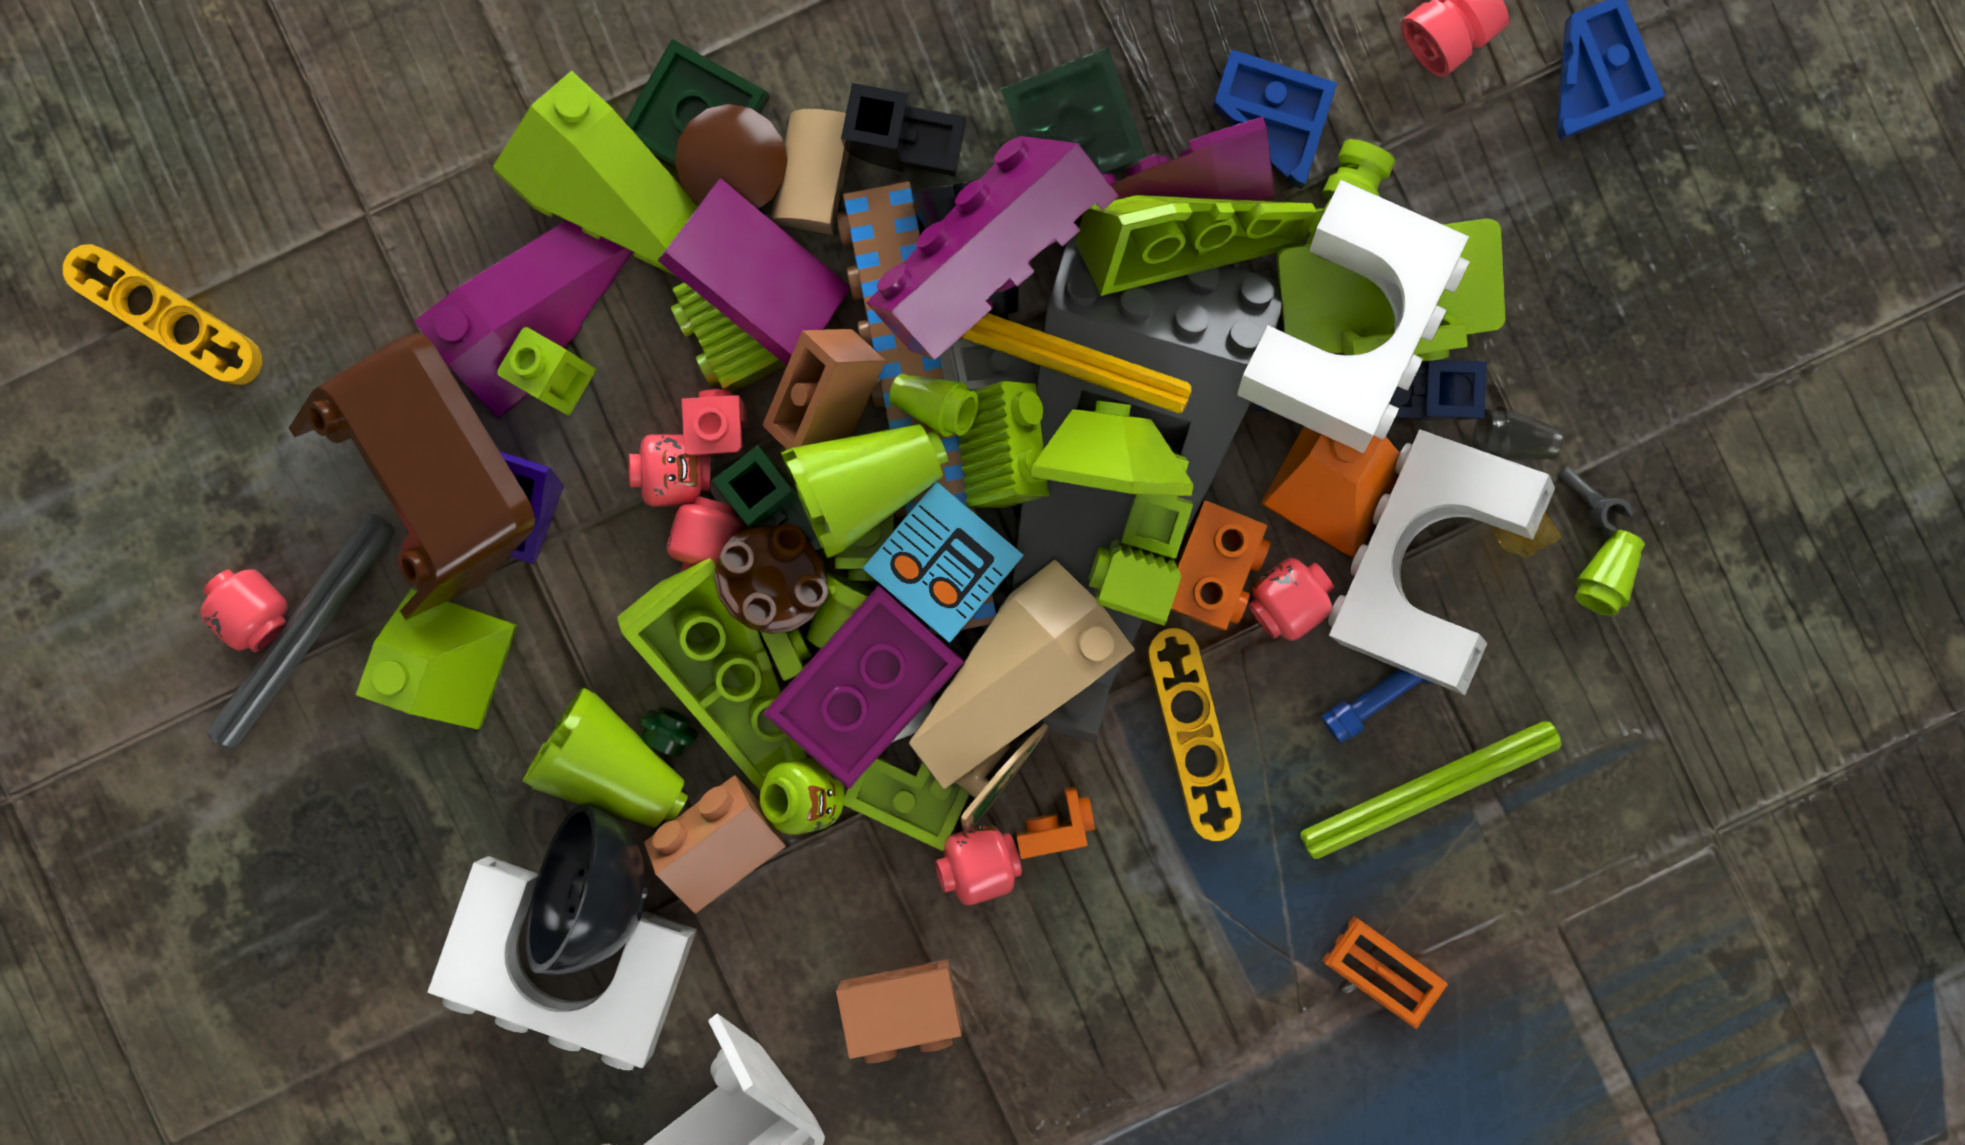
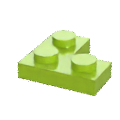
M878 757L853 786L847 790L844 805L944 851L945 840L951 836L970 794L955 782L943 789L923 762L916 775Z

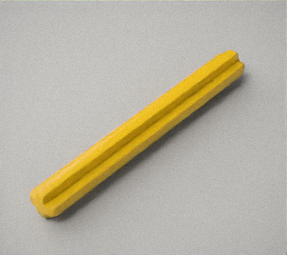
M989 313L960 337L1175 413H1182L1185 410L1192 392L1191 385L1186 381Z

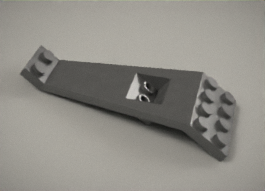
M1074 221L1076 226L1079 228L1081 222ZM1076 234L1066 244L1047 306L1042 332L1186 381L1191 385L1192 392L1185 410L1182 413H1175L1038 365L1036 391L1043 405V418L1040 421L1043 448L1049 443L1072 409L1095 411L1096 400L1131 405L1129 416L1152 419L1172 452L1187 457L1189 461L1186 473L1194 484L1192 496L1178 495L1179 498L1192 501L1193 503L1183 536L1184 539L1251 404V401L1238 396L1237 393L1242 376L1267 326L1275 329L1277 327L1282 306L1278 280L1225 265L1100 296L1075 243ZM1048 480L1049 497H1043L1020 505L1015 548L1024 556L1012 569L1009 593L1052 560H1056L1096 598V588L1089 586L1090 579H1088L1098 547L1109 549L1110 543L1116 539H1119L1121 543L1122 532L1134 494ZM1103 606L1132 644L1144 619ZM1123 660L1033 726L1040 728L1045 723L1049 726L1047 729L1049 731L1094 744L1098 736L1110 686Z

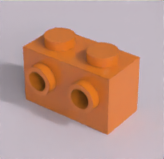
M1202 501L1175 561L1182 577L1170 611L1217 630H1227L1229 622L1238 624L1250 596V593L1242 590L1251 569L1259 572L1270 547V541L1263 539L1268 525L1209 501Z

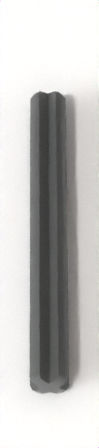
M375 514L365 516L209 727L207 734L210 739L226 749L235 748L240 744L392 538L395 529L389 522Z

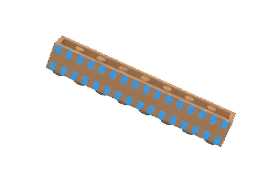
M907 181L843 194L846 211L836 213L840 237L843 246L853 244L857 262L856 266L847 267L853 300L864 298L868 320L858 321L860 337L886 360L872 391L875 409L885 407L889 423V429L879 431L921 424L927 434L934 430L899 408L892 406L889 401V392L895 378L902 373L910 376L944 379L940 356L933 360L909 351L867 304L868 300L878 291L877 283L880 278L892 267L903 264L917 248L916 242L920 232L916 212L913 208L910 182ZM938 433L949 462L940 465L943 477L937 482L976 514L975 508L969 507L965 503L968 496L963 491L966 484L962 480L965 475L961 469L964 464L960 459L962 450L958 447L961 440L955 434L944 437ZM934 484L895 512L896 517L907 516ZM992 594L961 630L990 625L996 616ZM916 615V618L918 620H920L925 626H928V624L925 621H923L918 615ZM929 626V629H930L935 635H940V634H939L938 632H936L932 627Z

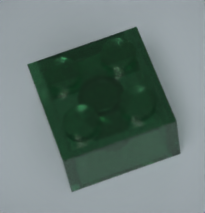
M1108 47L1001 88L1018 137L1025 136L1078 143L1102 174L1121 173L1139 164V160L1147 157Z

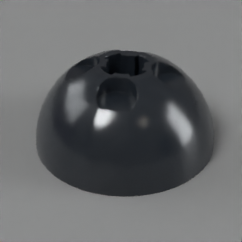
M588 804L577 805L568 813L556 831L541 865L531 900L526 932L527 959L530 968L536 973L565 975L585 971L599 965L622 948L632 936L642 917L643 904L648 888L647 871L642 853L632 835L617 819Z

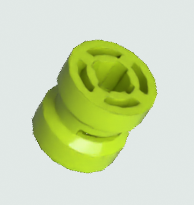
M1355 139L1345 140L1337 157L1340 164L1338 171L1329 176L1322 195L1329 201L1342 180L1380 197L1377 191L1381 181L1389 178L1396 161L1389 152L1376 145Z

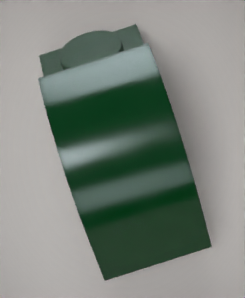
M758 445L712 480L750 528L769 524L775 526L786 523L793 524L804 532L806 540L811 543L817 554L823 550L796 493L797 490Z

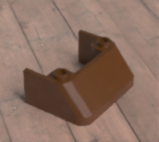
M413 333L393 340L313 389L289 426V430L294 437L315 430L319 435L326 436L334 443H341L352 439L409 532L402 541L398 565L404 578L411 585L416 586L418 591L400 610L405 620L480 586L534 530L535 517L529 499L433 343L421 333Z

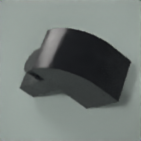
M852 83L841 140L847 152L863 161L901 172H903L904 167L956 177L966 128V117L911 107L908 93Z

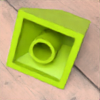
M1097 400L1095 411L1071 410L1032 465L1031 477L1129 494L1192 496L1194 485L1152 419L1129 416L1131 408L1129 404Z
M410 589L374 641L356 696L408 714L480 730L518 625L451 601H446L405 620L400 610L418 591Z

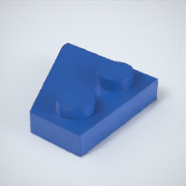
M1626 0L1603 1L1571 14L1565 21L1557 135L1560 141L1654 104L1665 96Z
M1231 49L1212 108L1230 126L1263 117L1267 128L1271 165L1294 187L1302 189L1309 175L1337 82Z

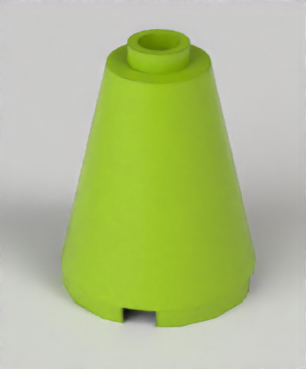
M921 424L793 447L781 452L788 474L793 476L796 482V493L821 548L823 547L827 559L841 553L942 478L943 473L940 465L949 462L938 433L931 431L926 434Z
M584 687L578 691L555 724L556 728L547 742L542 744L522 782L531 786L533 790L576 804H588L608 814L651 828H656L662 821L668 822L676 819L688 798V795L681 792L685 780L646 744L595 692H591Z

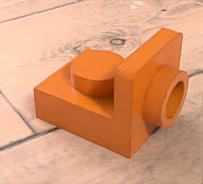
M1075 786L1064 788L1069 821L1059 822L1058 814L1042 815L1025 820L1026 829L1016 831L1021 859L1088 846L1085 832L1095 830L1089 797L1078 798Z

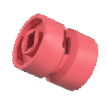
M1431 0L1429 3H1422L1401 21V32L1405 43L1420 64L1432 74L1438 77H1446L1472 55V47L1482 48L1506 29L1509 25V14L1503 0Z

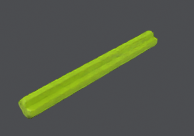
M1539 722L1304 829L1300 833L1302 843L1308 855L1313 859L1324 857L1559 750L1562 746L1560 736L1551 722Z

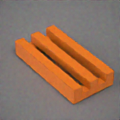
M1353 915L1347 924L1349 927L1345 933L1338 936L1334 942L1336 945L1330 953L1327 952L1321 961L1417 1030L1448 986V983ZM1360 934L1428 982L1431 986L1424 994L1356 945L1355 941ZM1347 953L1351 954L1415 1000L1418 1004L1411 1012L1343 963L1342 960Z

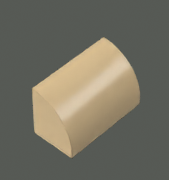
M800 109L790 114L784 144L787 157L784 181L774 196L770 220L776 225L834 236L837 223L836 213H839L850 156L841 140L846 113L823 109Z

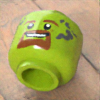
M814 758L779 763L769 770L763 781L760 793V806L764 815L775 829L784 834H803L827 828L837 821L842 813L845 800L844 785Z

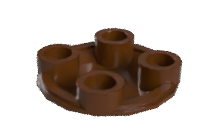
M732 104L708 108L690 120L678 139L675 156L680 184L697 204L701 203L710 189L721 178L759 211L766 203L773 199L782 185L787 163L783 139L771 121L752 108Z
M786 523L779 526L769 524L748 527L731 537L718 555L714 573L718 598L729 614L749 629L769 634L793 631L810 621L827 598L828 589L823 562L811 543L806 540L804 532L796 525Z

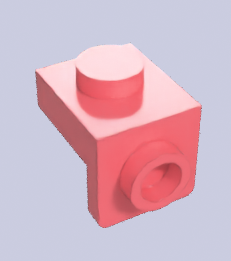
M714 389L700 391L699 398H682L685 453L690 456L735 454L742 451V428H748L747 405L739 395L732 396V391Z

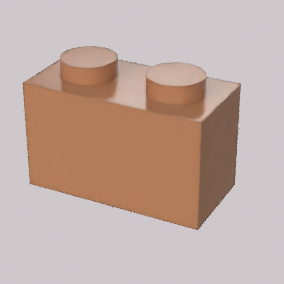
M852 329L802 330L762 426L787 450L793 447L852 437L886 360Z
M736 775L722 785L710 789L699 802L676 819L664 823L653 836L644 842L655 874L695 914L786 847L780 831L775 829L764 815L760 801Z
M949 959L842 980L836 990L849 1059L863 1056L865 1063H878L895 1058L898 1055L897 1049L919 1045L921 1052H932L953 1045L952 1038L961 1037L962 1022Z

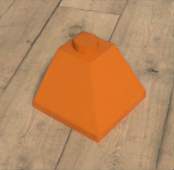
M1304 426L1260 504L1349 558L1354 559L1358 549L1364 544L1374 526L1373 517L1378 502L1385 493L1391 495L1399 475L1396 473L1395 468L1400 452L1387 437L1381 440L1373 436L1365 452L1361 453Z

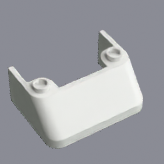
M717 1013L708 1021L722 1047L710 1068L711 1075L718 1087L644 1144L823 1145L825 1136L813 1113L762 1046Z

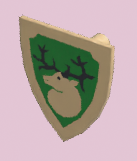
M1044 723L1003 765L991 781L986 776L1009 750V744L955 781V783L975 798L961 816L963 831L974 828L1034 750L1048 729V725Z

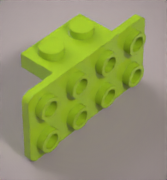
M1485 218L1444 224L1446 227L1469 236L1459 257L1470 262L1456 291L1453 293L1444 289L1436 304L1446 309V312L1431 341L1420 337L1413 354L1423 358L1422 361L1447 358L1450 356L1449 350L1468 347L1467 334L1494 331L1504 325L1506 318L1501 227L1497 221ZM1311 244L1285 247L1278 252L1276 260L1279 292L1282 300L1281 317L1284 333L1332 354L1342 352L1346 356L1360 355L1373 351L1385 344L1393 336L1394 315L1391 305L1382 290L1371 280L1309 252Z

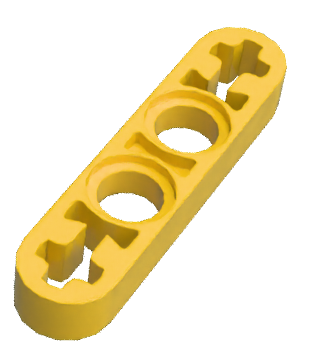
M92 244L80 245L73 248L67 254L63 263V276L66 283L73 290L211 377L232 385H244L253 381L260 373L263 365L262 353L251 339L119 256ZM89 262L97 264L100 271L117 279V281L111 288L104 283L90 279L91 276L84 271L86 265ZM139 286H147L153 295L151 308L142 315H133L128 308L129 294ZM193 315L199 323L198 336L193 342L187 345H180L174 336V326L181 317ZM215 342L229 350H238L237 355L243 360L239 369L228 367V361L218 354L209 351L210 347Z
M1179 628L1163 629L1150 639L1147 647V660L1188 819L1192 828L1203 838L1211 841H1223L1231 837L1238 830L1241 822V809L1199 647L1194 637L1187 631ZM1173 637L1176 644L1186 645L1188 654L1181 656L1179 660L1182 674L1186 675L1194 670L1196 682H1178L1165 690L1163 678L1175 677L1170 662L1159 661L1157 651L1166 648V638ZM1182 691L1196 693L1202 702V711L1199 717L1190 723L1179 722L1171 712L1173 698ZM1196 745L1209 746L1216 756L1214 769L1210 774L1201 777L1190 774L1185 766L1187 752ZM1222 779L1224 789L1212 790L1217 805L1221 808L1228 807L1229 815L1221 818L1222 827L1214 830L1209 822H1200V814L1208 811L1205 794L1200 792L1193 797L1191 787L1210 786Z

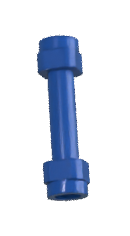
M1399 669L1350 704L1343 700L1322 715L1321 720L1333 738L1341 744L1365 729L1362 724L1363 721L1422 681L1424 684L1429 685L1432 682Z

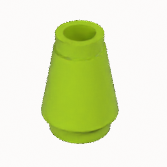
M902 373L895 378L889 392V401L892 406L899 408L944 437H949L952 434L958 436L966 434L971 428L978 411L977 394L970 391L966 383L960 381L910 376Z
M1624 530L1613 531L1610 538L1576 579L1575 584L1578 590L1574 597L1577 602L1587 609L1605 616H1616L1621 607H1627L1641 559V552L1645 546L1644 541Z

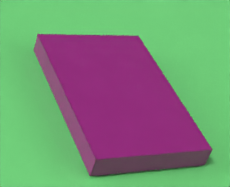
M721 178L710 189L657 260L785 365L789 363L802 330H823L850 289L847 283Z
M878 585L769 705L763 714L850 789L959 669L964 660L882 586Z

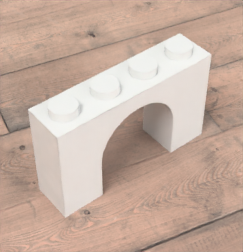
M1341 180L1317 226L1309 252L1356 272L1375 283L1385 294L1391 305L1394 315V334L1385 344L1373 351L1360 355L1344 356L1323 351L1273 327L1267 326L1242 376L1237 395L1361 453L1365 452L1373 436L1384 440L1399 408L1389 404L1397 386L1405 390L1409 389L1423 358L1413 354L1420 337L1428 341L1433 339L1446 312V309L1436 304L1444 289L1453 293L1456 291L1470 262L1459 257L1469 236Z
M1419 429L1414 443H1406L1400 452L1395 468L1399 477L1391 495L1385 493L1378 502L1373 517V524L1377 525L1369 545H1361L1353 559L1351 575L1355 577L1346 596L1340 595L1332 607V612L1328 619V625L1332 627L1329 636L1340 645L1465 695L1485 651L1487 642L1480 634L1427 614L1409 603L1401 583V564L1405 551L1413 538L1424 528L1439 520L1452 517L1473 518L1533 540L1555 487L1549 474Z
M490 856L474 862L427 993L443 998L442 1005L450 1010L465 1014H473L475 1010L495 1016V1023L504 1029L525 1033L529 1028L549 1035L548 1042L558 1048L568 1051H580L581 1047L600 1053L602 1054L601 1060L614 1068L622 1070H633L634 1066L643 1068L654 1053L697 929L644 911L638 926L626 942L615 976L607 990L598 996L586 1000L567 1001L557 999L535 986L524 971L519 956V936L532 900L538 873Z

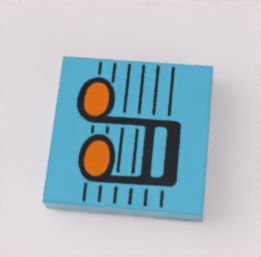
M936 481L862 569L950 643L1024 555Z

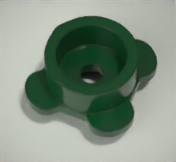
M661 707L659 711L649 710L647 715L642 716L640 719L641 725L645 727L641 734L643 741L652 748L669 755H682L685 746H690L692 740H695L699 733L689 726L691 722L689 718L669 708Z

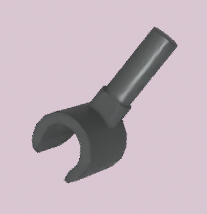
M1568 466L1558 474V477L1589 506V521L1597 529L1618 531L1607 520V511L1611 506L1618 514L1632 517L1633 511L1627 501L1619 498L1603 497Z

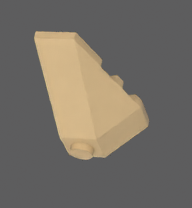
M1052 560L1008 594L982 637L977 640L969 652L968 658L949 686L944 689L908 743L943 789L950 786L1087 688L1135 650L1102 605H1098L1097 599L1056 560Z

